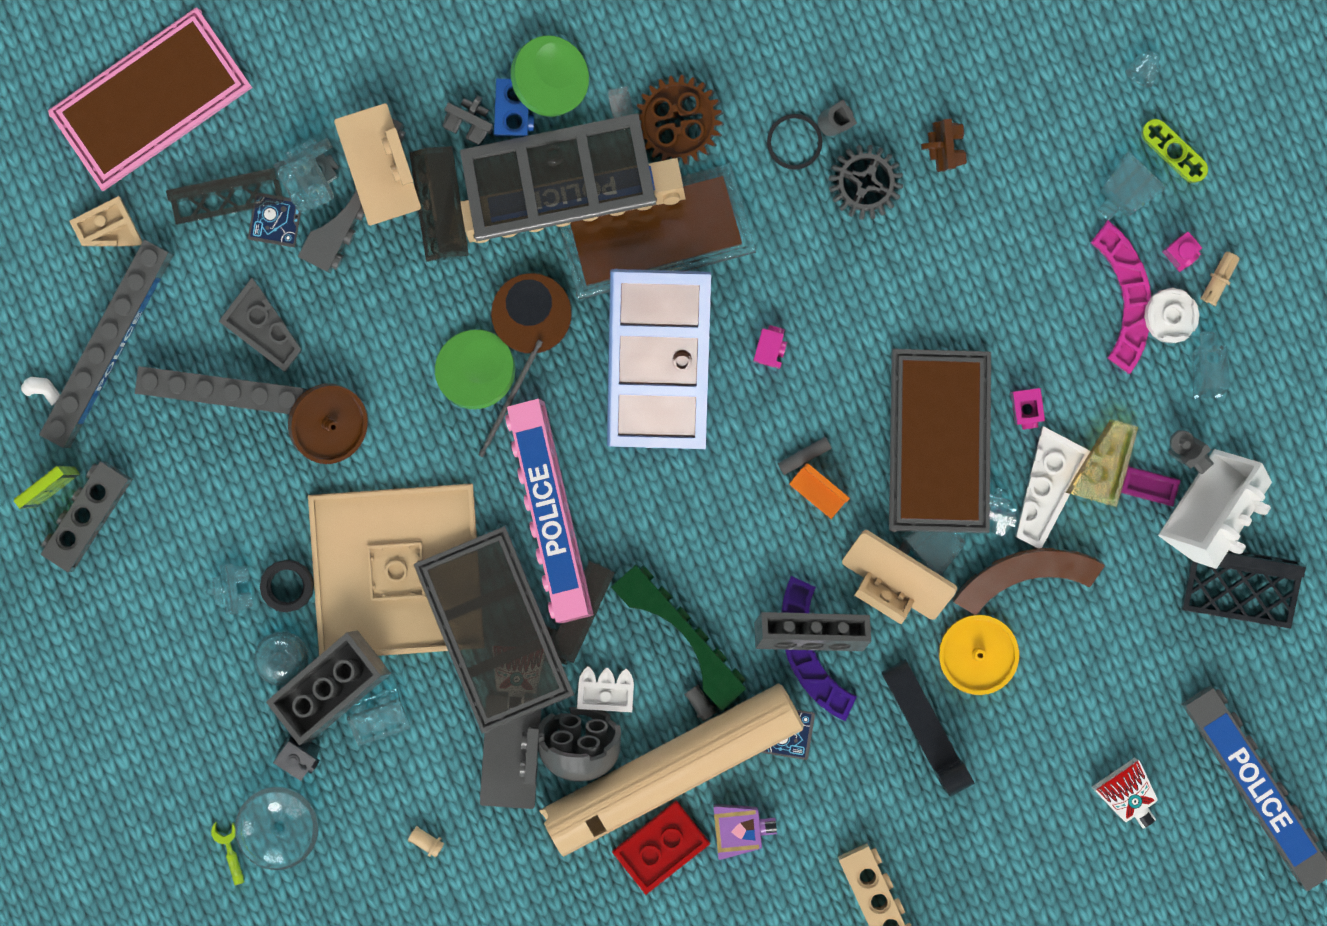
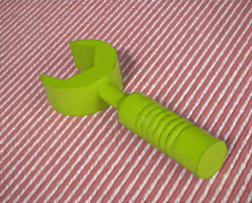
M215 822L211 829V835L217 843L226 845V859L234 885L242 884L245 882L237 854L232 850L230 843L236 837L237 826L233 822L232 833L224 836L217 831V822Z

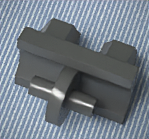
M477 96L473 102L466 98L463 99L461 106L469 109V112L447 103L445 107L447 114L443 123V128L457 134L464 121L472 125L466 139L480 145L487 133L491 135L494 129L493 124L475 116L478 113L486 117L489 112L488 109L480 106L483 100L482 97Z
M1178 430L1173 433L1170 438L1171 449L1168 451L1172 458L1190 469L1194 467L1200 474L1205 473L1214 464L1207 455L1211 449L1206 443L1193 437L1191 433L1185 430Z

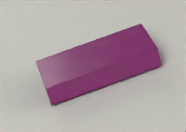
M1126 466L1119 493L1173 507L1180 480Z

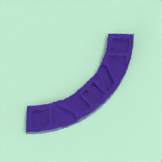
M790 576L783 597L781 613H809L816 587ZM785 650L793 673L806 692L822 708L846 722L857 696L843 689L826 673L818 661L814 650Z

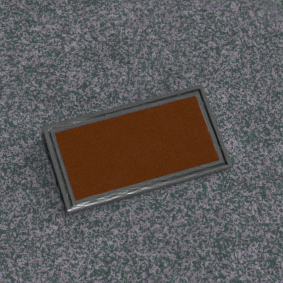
M898 348L891 350L890 531L990 532L991 352Z

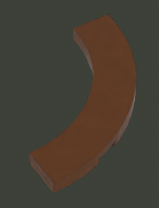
M1040 548L1020 551L991 563V566L972 576L959 589L952 600L955 604L977 615L983 606L999 592L1029 579L1043 577L1064 578L1090 588L1105 567V564L1092 556L1072 550Z

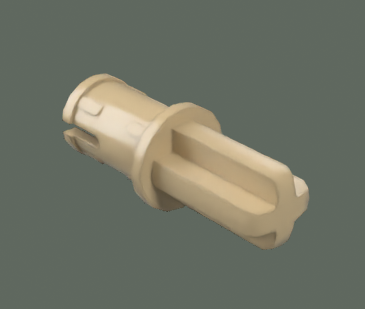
M1225 252L1214 274H1210L1212 278L1200 297L1201 300L1216 307L1226 285H1230L1229 279L1240 260L1237 255Z

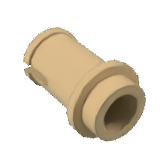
M418 826L415 827L408 839V842L428 852L429 857L431 855L437 857L445 844L440 841V837L436 839Z

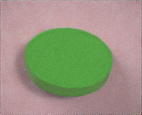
M548 35L534 38L518 50L511 65V82L517 97L528 109L542 116L555 117L568 113L582 102L588 90L589 73L583 56L574 45L560 37Z
M468 330L455 335L442 347L435 363V378L440 390L448 400L465 409H482L495 404L509 391L515 377V361L511 350L497 335L485 330Z

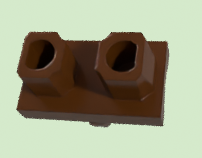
M943 119L942 121L932 123L933 132L928 133V143L921 144V150H929L930 160H936L937 172L956 169L957 166L966 164L965 150H954V140H960L964 137V125L952 123V119Z

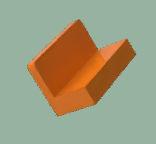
M808 463L801 468L789 483L791 487L830 519L850 499Z

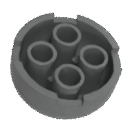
M569 707L570 713L558 715L551 713L546 716L538 727V751L543 764L553 774L570 781H588L604 775L614 766L621 749L620 725L617 726L610 719V714L602 710ZM576 715H585L593 719L586 723V736L581 737V719Z

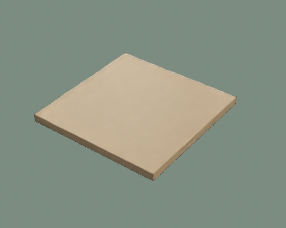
M473 484L308 495L319 656L346 632L356 630L359 631L377 656L448 651L414 564L417 561L425 560L477 538ZM478 551L428 571L444 611L481 596ZM482 608L449 621L460 650L485 648Z

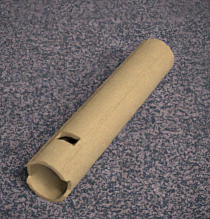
M776 684L540 809V813L546 819L544 825L558 851L564 857L803 730L804 725L783 685Z

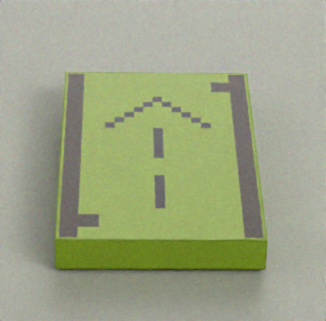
M56 466L14 498V503L19 509L37 508L79 476L80 473L75 466Z

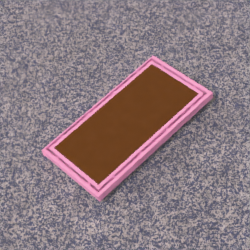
M196 7L50 108L48 112L100 189L105 191L253 87L202 15V11Z

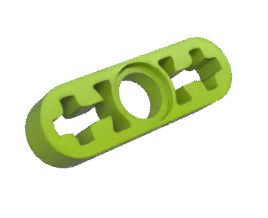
M1153 119L1144 124L1141 130L1144 142L1183 179L1189 183H1197L1207 176V163L1163 121ZM1149 126L1152 128L1158 126L1161 129L1158 132L1163 139L1169 135L1171 139L1160 148L1158 144L1162 141L1158 137L1152 139L1149 137L1151 132L1148 129ZM1172 143L1178 144L1182 149V155L1178 159H1172L1167 154V148ZM1187 154H1189L1191 158L1187 162L1192 166L1198 164L1200 166L1198 171L1201 175L1190 176V167L1186 164L1180 167L1178 163L1183 161Z

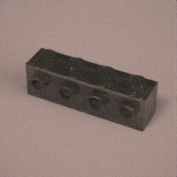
M452 146L428 147L410 152L414 187L421 206L418 213L426 262L453 260L469 256Z

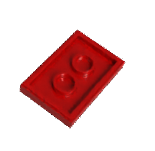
M675 800L614 848L612 853L644 894L647 895L711 843L679 802Z

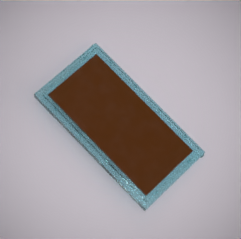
M731 163L682 176L686 199L680 200L676 204H659L647 210L634 209L625 211V213L618 216L609 214L599 216L593 221L580 220L560 227L577 291L576 297L582 300L610 292L611 269L690 271L756 253L757 248L752 239Z

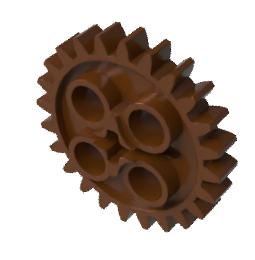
M672 75L669 76V84L659 79L660 88L657 89L650 85L649 88L652 94L650 96L646 94L641 95L646 101L645 105L637 104V107L643 110L642 114H639V118L641 120L643 139L648 141L645 149L648 151L654 148L652 157L657 158L662 154V161L669 160L672 157V159L678 158L679 163L680 158H682L684 164L689 165L691 156L695 161H700L699 152L709 155V151L706 148L708 144L714 147L717 146L712 140L713 136H722L720 132L716 131V127L724 125L723 122L717 120V117L724 114V111L715 110V107L721 102L718 99L711 100L715 93L713 90L704 92L706 88L704 82L696 87V78L694 77L688 83H686L684 75L680 76L678 82H676ZM689 97L696 99V107L692 111H686L684 108L685 100ZM663 102H667L670 107L667 115L660 117L657 112L658 106ZM678 114L685 118L703 114L701 119L681 121L680 127L675 123L656 127L657 122L678 119ZM699 124L701 133L697 138L692 139L689 136V129L692 125ZM672 129L674 139L671 143L665 144L662 140V135L666 130Z

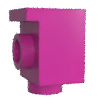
M1187 231L1167 246L1162 253L1181 272L1201 255L1199 251L1202 247Z
M769 325L768 330L762 329L753 362L780 369L782 362H778L777 357L783 358L787 345L786 341H782L784 329Z
M1041 388L1010 392L1015 425L1021 424L1022 430L1038 428V422L1045 421ZM1025 404L1031 406L1032 411L1029 415H1025L1022 412V407Z

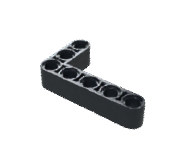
M906 659L882 671L881 673L944 791L951 797L974 785L975 783L969 771L955 752Z

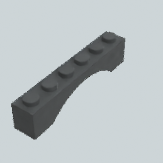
M392 118L402 144L406 132L403 131L405 126ZM357 189L347 206L333 220L309 233L298 255L299 258L330 274L333 269L337 270L344 258L341 252L345 244L349 246L355 237L356 231L353 228L357 220L362 221L365 217Z
M138 366L135 394L290 414L295 401L307 389Z

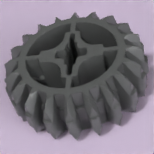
M858 145L856 147L857 155L855 156L852 150H846V155L849 159L846 160L844 157L839 156L837 160L842 167L833 165L831 170L838 173V176L830 175L828 179L831 182H837V185L829 187V192L838 191L839 193L832 199L833 202H838L842 199L844 203L841 204L839 209L843 211L847 205L851 207L848 214L850 217L855 214L856 210L860 211V220L864 219L866 211H869L870 219H875L874 210L876 209L881 216L885 215L886 212L883 205L885 204L888 208L892 209L894 204L889 199L899 200L900 195L894 192V189L899 190L903 188V184L895 183V180L902 178L903 174L893 173V170L899 167L898 162L890 166L887 162L891 160L892 155L888 154L885 159L881 158L882 148L877 150L876 155L872 154V145L867 146L866 153H863L861 145ZM862 160L871 161L864 172H852L847 169L855 162ZM878 165L883 168L887 175L888 188L877 181L875 177ZM865 176H869V182L873 184V187L868 186L866 189H863L859 178L864 179ZM843 177L849 179L856 186V194L853 200L844 189ZM869 192L884 195L880 201L874 204H861L865 194Z

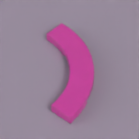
M1107 220L1090 242L1103 254L1113 268L1122 293L1123 319L1121 329L1107 359L1127 374H1131L1144 351L1149 333L1144 315L1146 305L1151 298V290L1143 263L1133 249L1132 244L1116 226Z

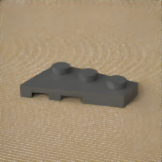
M251 278L219 322L286 372L302 349L254 278Z

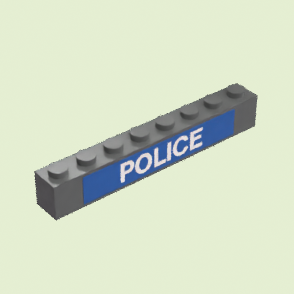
M143 240L39 434L40 436L62 448L71 447L173 258V254L149 241Z
M1208 686L1181 705L1301 888L1308 892L1327 879V852L1325 850L1321 852L1315 844L1319 841L1310 827L1306 829L1300 821L1304 817L1295 804L1291 806L1285 798L1289 794L1280 781L1275 783L1270 775L1273 772L1270 764L1265 758L1260 760L1255 750L1258 749V746L1250 735L1245 737L1240 727L1243 724L1235 712L1230 714L1225 704L1228 701L1220 689L1215 691L1214 688Z

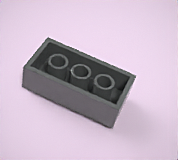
M359 631L346 632L267 700L266 703L299 745L312 742L387 678L391 672Z

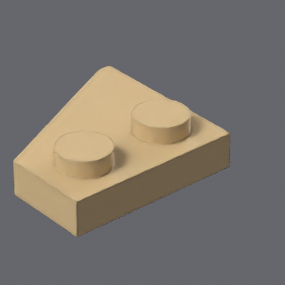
M119 196L70 220L82 246H141L143 242Z

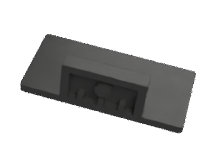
M489 695L487 697V718L509 710L507 708L508 696ZM524 698V703L535 698ZM541 709L492 729L488 733H484L480 805L533 809L535 807L539 753L538 727L541 723Z

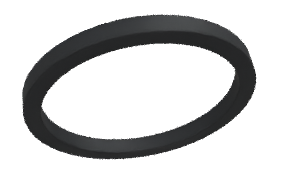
M790 114L783 116L772 125L768 133L767 147L772 159L787 169L797 170L811 165L818 158L822 149L823 141L819 127L813 120L804 115ZM797 118L808 122L815 129L818 136V148L815 155L808 162L801 165H789L782 162L776 157L771 146V138L775 128L781 122L788 119Z

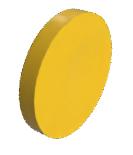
M987 615L966 616L954 622L944 633L939 645V664L947 680L959 690L973 695L990 694L1003 688L1014 676L1019 663L1017 640L1004 623Z

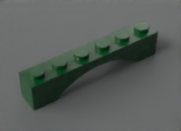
M635 564L611 588L629 608L641 609L656 614L670 622L684 635L699 661L703 691L722 711L746 690L743 684L746 681L745 677L736 668L732 671L725 664L728 660L718 647L712 650L706 643L710 638L700 627L694 629L688 623L691 617L681 606L676 609L670 603L673 597L663 586L657 588L651 581L654 578L653 574L644 565L639 568Z

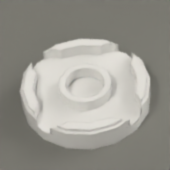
M1169 288L1160 290L1150 298L1146 305L1144 315L1146 327L1152 336L1161 342L1177 343L1185 341L1198 326V305L1182 289Z

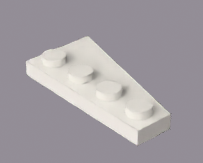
M1042 426L1015 537L1038 549L1043 547L1092 453L1091 451Z

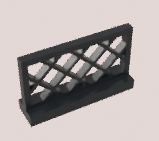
M1228 550L1218 566L1222 568L1216 571L1215 568L1211 567L1214 574L1200 582L1195 575L1198 563L1191 560L1181 607L1182 610L1291 629L1302 577L1304 578L1306 566L1301 561L1249 552L1237 554ZM1229 569L1237 570L1242 578L1227 586L1220 575ZM1241 571H1246L1249 573L1244 576ZM1255 574H1263L1268 583L1254 591L1247 580ZM1269 576H1275L1276 578L1271 580ZM1218 577L1225 589L1211 598L1204 586ZM1284 578L1294 580L1292 590L1282 596L1275 584ZM1194 579H1195L1198 584L1193 587ZM1245 582L1252 594L1238 602L1231 590ZM1272 587L1279 596V599L1265 607L1258 595ZM1200 588L1209 599L1200 606L1189 604L1191 594ZM1229 593L1236 605L1227 611L1220 610L1215 601ZM1290 597V601H1289V605H1288L1285 600ZM1256 598L1263 609L1255 615L1246 614L1242 606ZM1282 602L1288 609L1285 621L1274 619L1269 612ZM1211 604H1213V606L1215 607V609H1214V608H1208V606L1211 605ZM1240 609L1242 613H1237L1234 611ZM1265 613H1267V615L1269 616V618L1261 617V616L1264 615Z

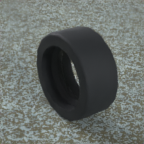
M283 560L275 562L265 570L261 577V596L266 604L276 611L287 613L299 610L308 603L313 595L314 581L312 574L306 566L298 561ZM292 570L301 577L303 590L296 600L282 602L273 595L271 581L279 571Z

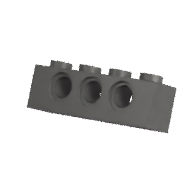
M100 461L98 465L96 463L92 465L86 475L89 480L83 488L80 486L71 498L74 502L69 511L64 510L56 521V524L59 525L54 534L49 533L41 545L44 549L40 555L68 573L74 572L133 480L107 462ZM98 484L102 485L106 491L104 498L101 500L96 499L93 494V490ZM84 507L91 514L90 520L87 523L81 522L78 516L79 511ZM67 531L73 532L76 537L75 543L72 546H68L64 542V534Z
M761 612L754 622L755 649L864 651L871 643L870 615Z

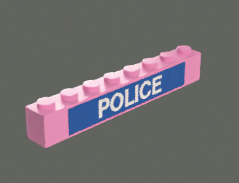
M535 399L508 406V414L505 415V420L509 431H512L514 441L511 442L513 454L519 458L521 468H518L517 472L520 483L525 484L527 494L524 495V504L527 511H531L533 519L530 522V530L534 538L537 537L539 548L536 549V556L539 564H543L545 575L542 576V582L545 591H549L551 602L548 603L550 616L552 619L555 618L557 623H565L593 616L545 401Z

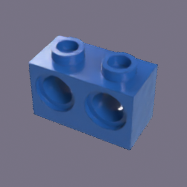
M496 78L495 137L520 138L529 136V131H534V115H530V109L521 101L513 102L508 98L510 90L513 89L511 79ZM517 115L522 118V125L518 129H510L507 126V121L511 116Z

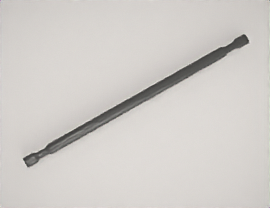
M538 339L536 347L531 352L494 423L484 447L478 454L480 457H483L486 453L487 447L490 445L507 412V407L511 405L543 341Z

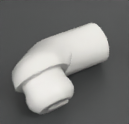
M29 377L21 385V390L25 395L43 394L51 406L56 404L61 395L47 378Z

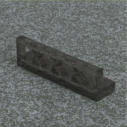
M275 168L166 190L167 199L172 204L176 225L284 203L278 170ZM274 183L277 198L264 200L257 195L263 185ZM257 186L254 192L248 189ZM244 189L251 196L245 205L238 206L230 199L236 190ZM230 192L227 197L221 195V193ZM218 195L225 200L219 210L210 211L203 206L209 196ZM203 197L200 203L194 200ZM255 197L261 200L259 202L252 203ZM190 200L197 205L191 216L181 218L178 202ZM228 203L234 206L230 208H225ZM201 208L206 211V213L198 214Z

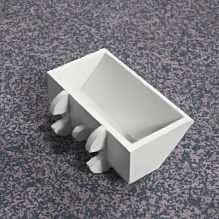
M1214 449L1209 456L1214 464L1205 473L1197 474L1158 536L1192 561L1217 569L1228 550L1237 554H1241L1245 550L1246 546L1238 542L1240 538L1239 533L1244 525L1249 526L1252 519L1250 516L1253 511L1262 515L1268 514L1271 507L1260 501L1265 499L1264 494L1272 481L1262 463Z

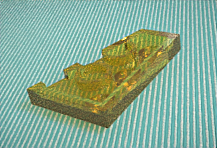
M1110 419L1065 493L1117 507L1138 427Z

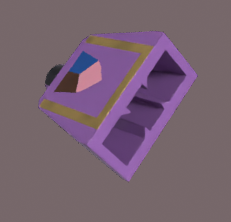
M713 804L719 860L761 849V836L777 834L776 818L759 819L758 807Z

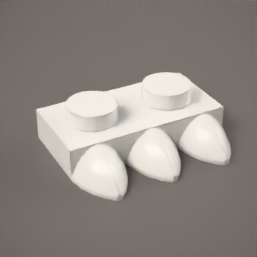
M586 667L579 678L577 709L632 712L634 691L632 675L625 669L619 675L617 683H615L612 672L609 668H606L600 674L598 682H596L594 672L590 667Z

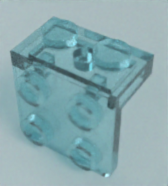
M328 137L318 142L315 138H312L300 145L302 149H300L299 145H296L284 152L285 158L273 164L279 179L291 197L292 203L301 213L334 199V193L315 160L316 157L332 148Z

